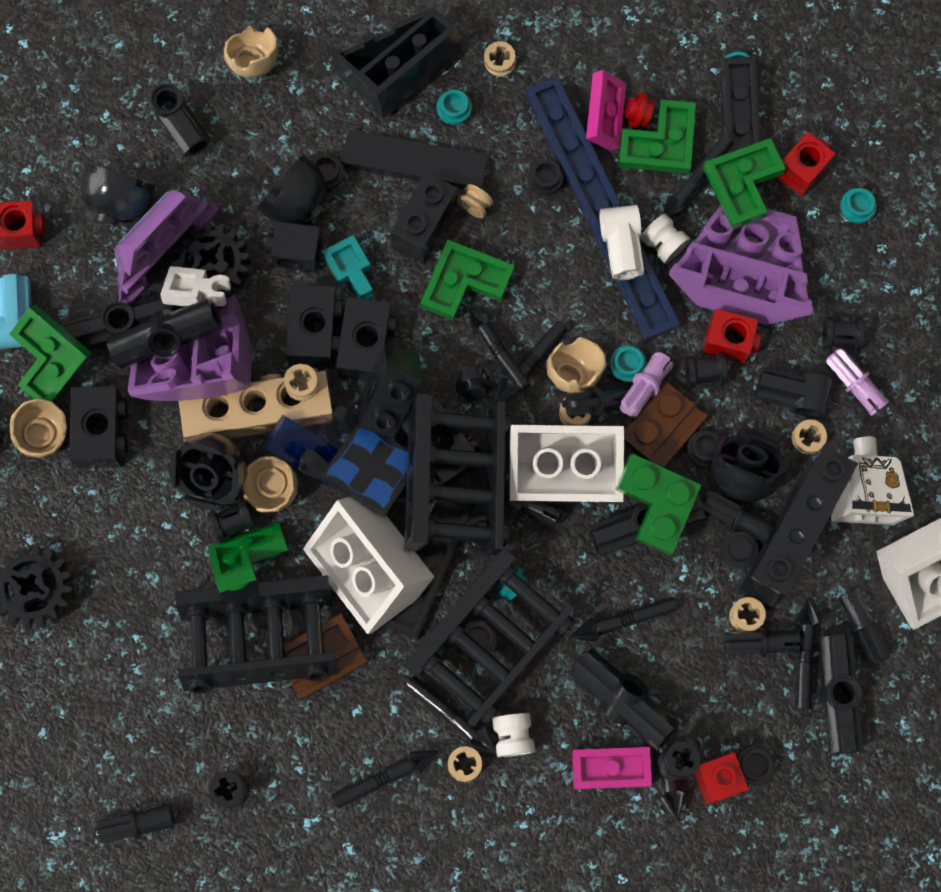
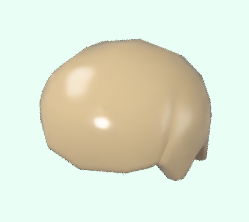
M248 26L242 33L232 35L225 42L224 60L230 69L239 76L246 78L263 77L275 67L278 56V38L269 27L264 32H258L252 26Z
M579 337L575 342L564 345L561 342L547 360V374L561 391L569 393L587 391L589 388L595 387L601 379L606 368V354L598 344L584 337Z
M36 398L23 402L10 419V435L13 445L21 453L29 457L40 459L55 454L65 443L67 435V421L64 412L49 400Z
M277 456L259 457L248 465L247 477L242 488L243 497L256 511L263 513L280 512L292 503L298 493L299 482L295 470L288 462Z

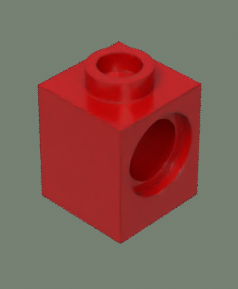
M807 132L782 160L786 169L784 174L777 178L803 197L826 171L836 153L831 150L830 145L824 139L814 137L811 133ZM800 158H809L815 166L804 165Z
M32 201L0 203V250L41 247L40 235H45L46 222L44 214L39 213ZM20 220L26 221L21 229L11 230L15 222Z
M715 309L710 319L702 353L715 356L716 353L722 352L725 359L745 364L750 353L756 355L762 334L756 332L758 320ZM729 331L738 333L742 338V342L739 344L729 342L725 333Z
M735 752L700 764L698 770L694 773L705 805L749 790Z

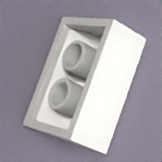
M510 425V501L623 502V493L615 489L624 470V426Z
M351 497L336 501L303 548L323 576L328 575L331 587L367 634L373 633L415 602L434 578V575L415 551L404 550L405 538L387 516H381Z
M940 518L876 551L883 580L913 630L941 616Z

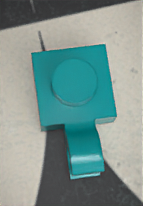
M354 235L321 251L339 286L350 282L358 299H374L373 289L364 276V273L371 270V264Z

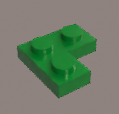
M661 99L658 111L657 132L622 129L618 167L689 174L692 162L696 103Z
M771 138L705 161L703 166L732 230L766 217L768 211L755 185L783 175L786 169Z
M447 240L421 300L420 308L454 321L467 289L501 302L513 275L515 265Z
M36 304L28 308L9 333L11 337L37 358L18 384L33 399L40 398L54 403L92 354Z
M631 454L615 490L649 505L635 540L667 555H672L701 485L635 454Z
M279 522L228 539L221 544L217 543L208 546L213 575L219 593L244 588L249 582L256 580L252 563L259 560L269 561L278 557L282 552L288 551Z

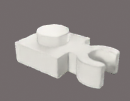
M170 266L160 295L163 304L189 306L209 298L211 301H214L216 306H224L227 303L225 292L217 291L231 290L229 277L225 275H216L208 279L206 270Z

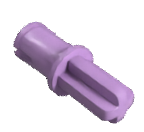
M843 348L837 349L827 358V364L847 386L845 391H851L866 408L870 416L889 402L867 377L870 373L868 371L864 373Z
M659 352L654 353L644 370L634 376L632 379L633 386L621 401L620 410L632 418L638 416L649 398L659 393L661 382L673 368V362H669L670 358L667 355Z

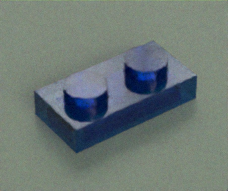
M284 415L280 417L263 445L264 448L299 468L302 454L307 449L318 453L328 464H330L339 451L335 446ZM315 478L323 484L328 485V483L324 482L323 480Z

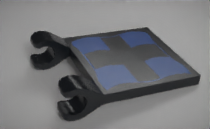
M338 406L332 413L330 425L334 430L349 434L350 436L330 464L315 451L307 449L300 458L299 470L305 475L323 480L381 516L386 517L406 487L407 448L387 436L359 428L358 418L349 409Z

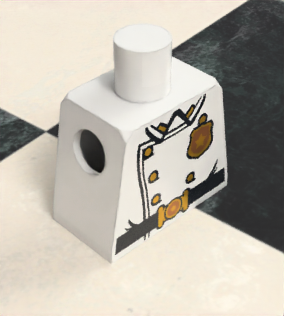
M866 436L854 439L855 455H851L848 458L857 462L858 465L831 514V521L895 525L913 517V508L901 461L896 457L878 456L875 437Z

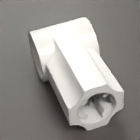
M629 205L600 209L601 235L603 241H607L612 279L630 280L643 275L644 266L639 237H641V219L638 206Z

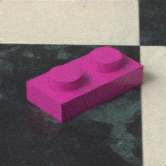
M605 70L593 73L586 139L608 151L620 149L626 83Z
M650 747L572 750L573 790L652 787Z

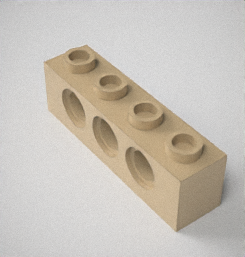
M313 368L319 382L318 391L311 399L301 401L295 406H288L283 403L288 393L285 388L284 377L280 374L262 376L260 381L251 382L250 388L213 398L179 401L183 437L187 441L191 437L202 433H217L234 439L328 424L332 420L333 410L326 371L319 372L318 369ZM303 374L297 375L295 377L296 383L292 385V388L296 389L299 386L300 391L306 390L308 388L307 382L311 378L307 376L304 379ZM254 398H261L266 401L264 408L258 412L247 410L248 403ZM225 404L229 406L228 412L223 417L214 418L210 416V412L215 405Z

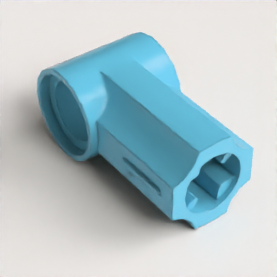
M8 274L0 278V350L23 348L9 333L28 308L31 307V284L28 276Z

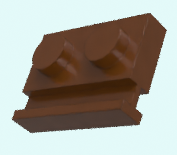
M666 382L659 393L652 398L624 431V444L641 458L665 468L706 420L708 415L705 412L702 413L695 407L693 402Z
M342 614L321 624L324 654H335L338 675H329L327 679L321 681H310L306 678L290 680L301 701L368 664ZM307 633L284 645L285 658L308 656Z

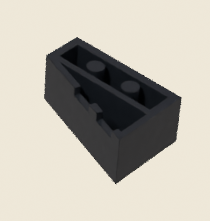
M433 7L394 24L393 30L373 37L372 34L362 38L363 43L344 51L341 48L331 52L337 75L384 118L457 57L462 50L458 28Z

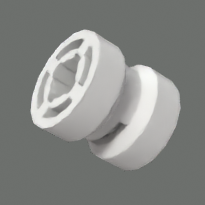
M665 213L655 219L640 237V240L646 246L657 250V257L664 264H668L677 257L691 240L683 231H677L673 227L672 219Z
M530 713L492 718L494 731L498 733L499 742L496 745L497 757L535 753L534 740L529 737L528 731L531 726Z

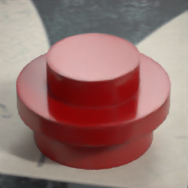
M639 92L635 98L631 97L625 109V118L629 119L630 127L647 126L653 113L654 100L647 98V94Z

